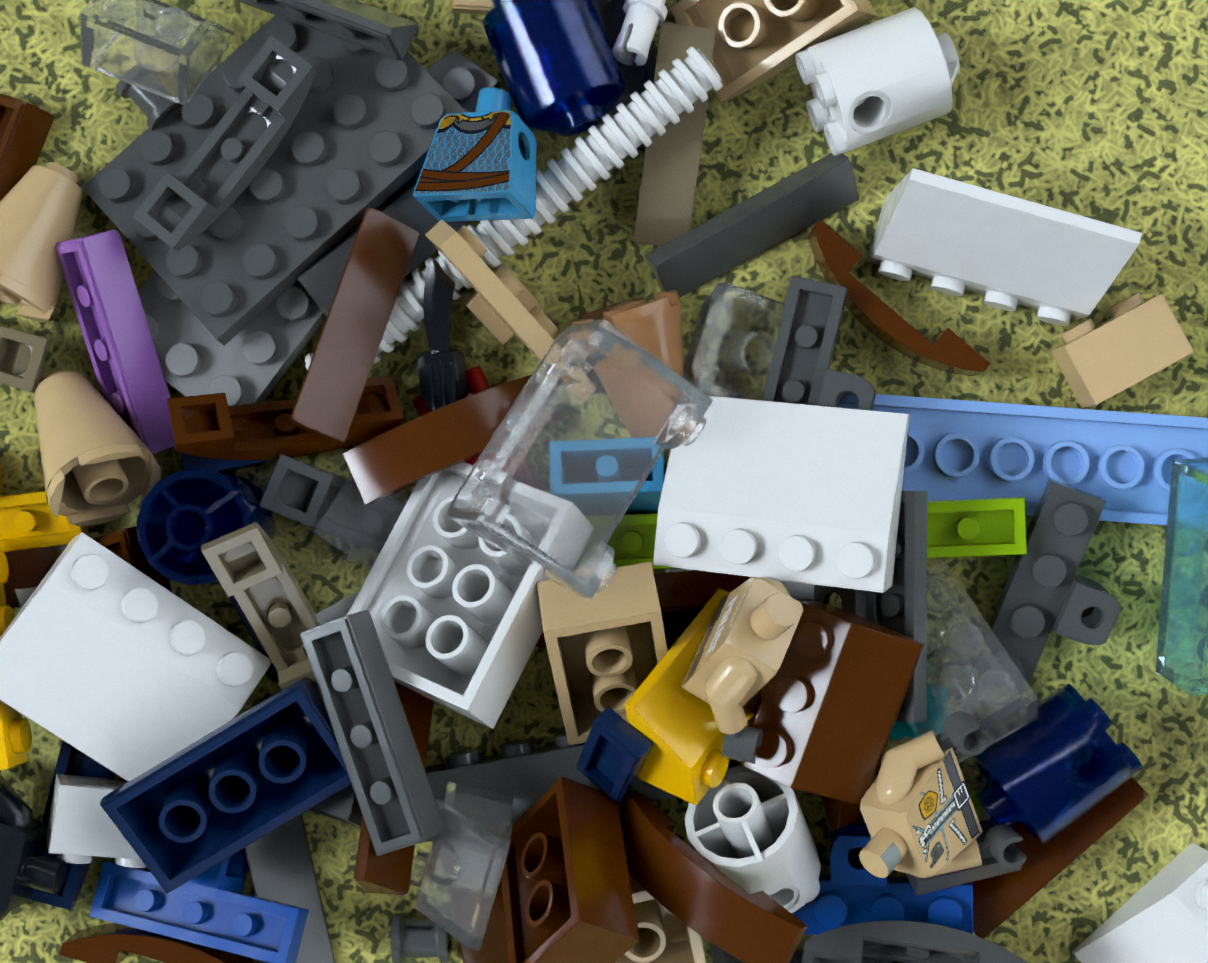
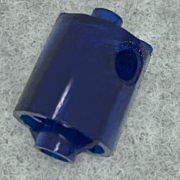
M492 0L495 8L487 13L482 20V24L520 119L531 131L543 130L562 135V137L578 135L588 131L593 125H599L603 121L602 117L609 113L625 90V82L592 0Z
M205 469L178 471L157 482L143 499L136 522L139 546L149 564L167 579L188 585L218 581L201 551V545L255 522L263 528L272 540L276 532V525L273 520V512L258 505L263 491L250 480L230 472Z
M1070 684L1063 688L1059 687L991 739L987 748L982 753L972 756L976 766L988 781L985 788L975 795L986 813L996 825L1003 824L1011 827L1015 823L1020 822L1043 846L1132 779L1133 775L1140 771L1143 766L1125 743L1120 741L1116 744L1108 735L1106 730L1112 726V722L1102 708L1091 698L1085 701Z

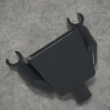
M1 775L0 921L10 911L27 903L33 888L56 894L64 883L68 869V863L65 860L41 854L47 826L33 818L32 809Z

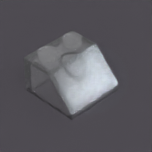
M90 0L80 12L82 65L183 106L188 104L234 38V31L159 0Z
M447 782L443 800L435 799L444 824V830L432 837L428 853L417 850L411 872L410 885L418 886L415 908L467 948L480 951L511 844L513 798Z

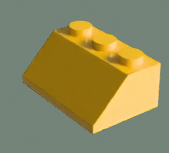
M720 588L624 704L628 723L653 744L638 778L696 806L710 787L716 788L722 782L731 760L722 754L725 733L719 730L710 704L681 687L719 601L729 594V592ZM768 683L743 706L747 718L746 726L753 727Z

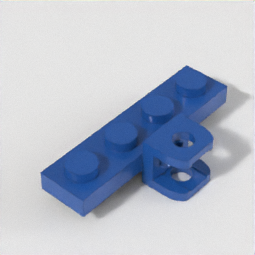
M853 823L834 831L830 857L831 875H819L820 890L817 897L792 913L808 926L804 935H818L838 927L856 923L892 920L942 925L973 934V883L970 882L916 896L907 877L878 878L869 873L860 862L859 855L851 851L855 847L864 848L872 839L866 823Z
M243 848L231 855L230 863L228 857L168 894L149 870L117 865L115 862L104 861L89 916L269 963H296L309 909L240 893L243 891L249 868L245 849Z

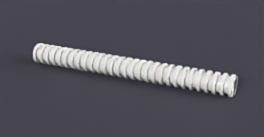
M689 47L686 50L688 57L683 61L679 58L673 60V69L669 72L662 69L658 72L660 77L658 81L653 84L648 80L644 84L646 90L639 95L635 91L630 95L632 102L627 106L623 103L617 105V114L612 118L609 114H606L602 117L604 121L602 126L598 129L595 125L591 126L588 129L590 135L586 139L579 136L574 140L577 145L571 151L565 147L561 150L563 156L557 162L553 158L547 162L549 168L543 173L539 169L536 171V211L534 219L483 220L476 227L471 224L467 226L488 250L480 257L488 267L492 265L497 268L501 265L500 257L504 254L511 257L515 253L513 248L518 243L522 246L526 245L529 242L527 236L533 232L535 235L541 233L542 228L540 225L545 221L549 224L556 221L555 213L559 210L566 213L570 209L567 205L570 201L574 199L576 202H580L583 199L581 193L587 188L590 191L597 188L595 182L602 177L604 180L610 178L609 170L614 166L621 169L625 165L622 161L628 155L631 158H635L638 155L636 149L642 144L645 147L652 144L650 138L654 134L658 133L659 136L665 134L666 129L664 126L669 122L676 125L680 122L679 114L684 110L690 114L694 111L692 105L699 99L704 103L708 99L706 93L713 88L715 91H719L722 88L721 77L698 48ZM438 250L440 256L435 260L438 261L444 272L455 282L453 299L457 300L461 297L460 289L463 287L471 289L472 286ZM428 257L425 260L426 267L423 270L419 268L412 270L411 275L413 278L409 281L403 279L374 364L381 360L380 353L383 351L390 353L394 350L393 343L395 341L404 342L407 340V332L409 330L417 332L421 328L420 321L424 319L425 279L429 261L434 258ZM309 353L305 356L307 370L314 353Z

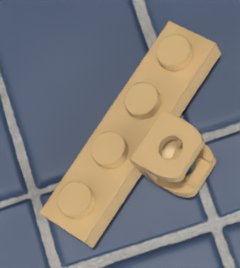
M441 219L425 234L475 289L476 293L471 295L465 292L459 300L502 345L516 334L558 382L582 405L599 391L586 376L593 369L588 361L571 344L563 350L554 341L552 336L559 330L541 311L542 305L504 264L490 269L480 257L488 250L465 225L456 232Z

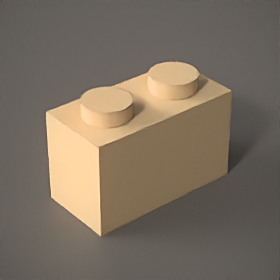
M1140 292L1109 307L1113 318L1095 326L1090 318L1061 333L1065 344L1053 349L1051 353L1081 408L1098 405L1194 353L1163 294L1143 300Z

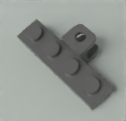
M791 276L762 401L839 407L843 397L854 395L859 399L857 409L873 410L876 391L869 381L857 375L829 369L847 297V287Z
M1052 479L1048 480L1026 533L1027 554L1017 555L966 679L970 686L1021 704L1052 630L1055 634L1083 644L1102 645L1107 642L1120 612V604L1101 584L1076 574L1106 501L1103 498ZM1091 607L1088 613L1082 615L1085 609Z
M902 491L892 587L884 593L814 585V601H823L829 604L831 595L837 593L841 598L842 610L925 643L896 721L918 723L927 721V491Z

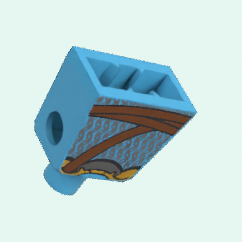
M494 87L483 88L479 91L475 112L450 113L440 119L413 193V197L438 221L441 219L444 222L534 219L536 211L537 142L535 135L515 112L510 111L512 96L505 90Z

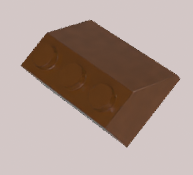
M799 601L803 606V613L783 662L776 675L767 685L753 724L754 728H759L763 731L761 746L756 747L755 764L740 761L739 764L790 788L860 805L861 799L874 781L925 643L823 601Z
M561 776L498 840L509 963H615L639 941L638 924L634 911L618 803L614 802L600 790Z

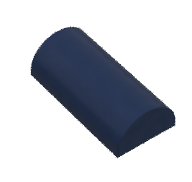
M303 677L102 798L100 806L168 894L352 783L318 684L308 677Z

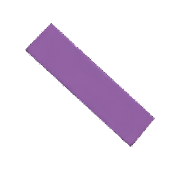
M108 230L56 243V252L102 396L153 454L175 446L167 406V399L171 397L120 233L117 230Z

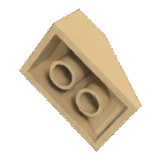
M681 0L669 8L678 24L716 29L712 66L722 79V88L719 91H715L721 103H725L795 66L796 53L804 51L815 44L858 29L877 16L869 0Z

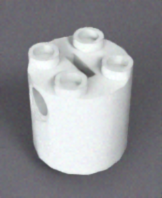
M915 7L815 44L795 54L796 65L801 79L805 85L810 84L814 99L806 102L807 112L814 130L817 133L824 130L828 146L834 156L873 143L951 112L953 103L952 84L955 76L960 72L959 58L955 45L946 32L935 35L929 21Z
M740 765L728 768L722 782L716 788L710 787L697 806L691 803L688 804L685 826L687 838L692 848L749 894L763 890L790 913L795 912L817 897L820 890L819 875L821 871L818 851L792 788Z

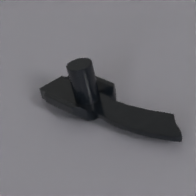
M435 259L430 260L428 264L423 299L424 325L430 351H424L417 357L421 399L428 406L430 412L468 396L464 353L457 348L450 349V314L455 282L444 272Z

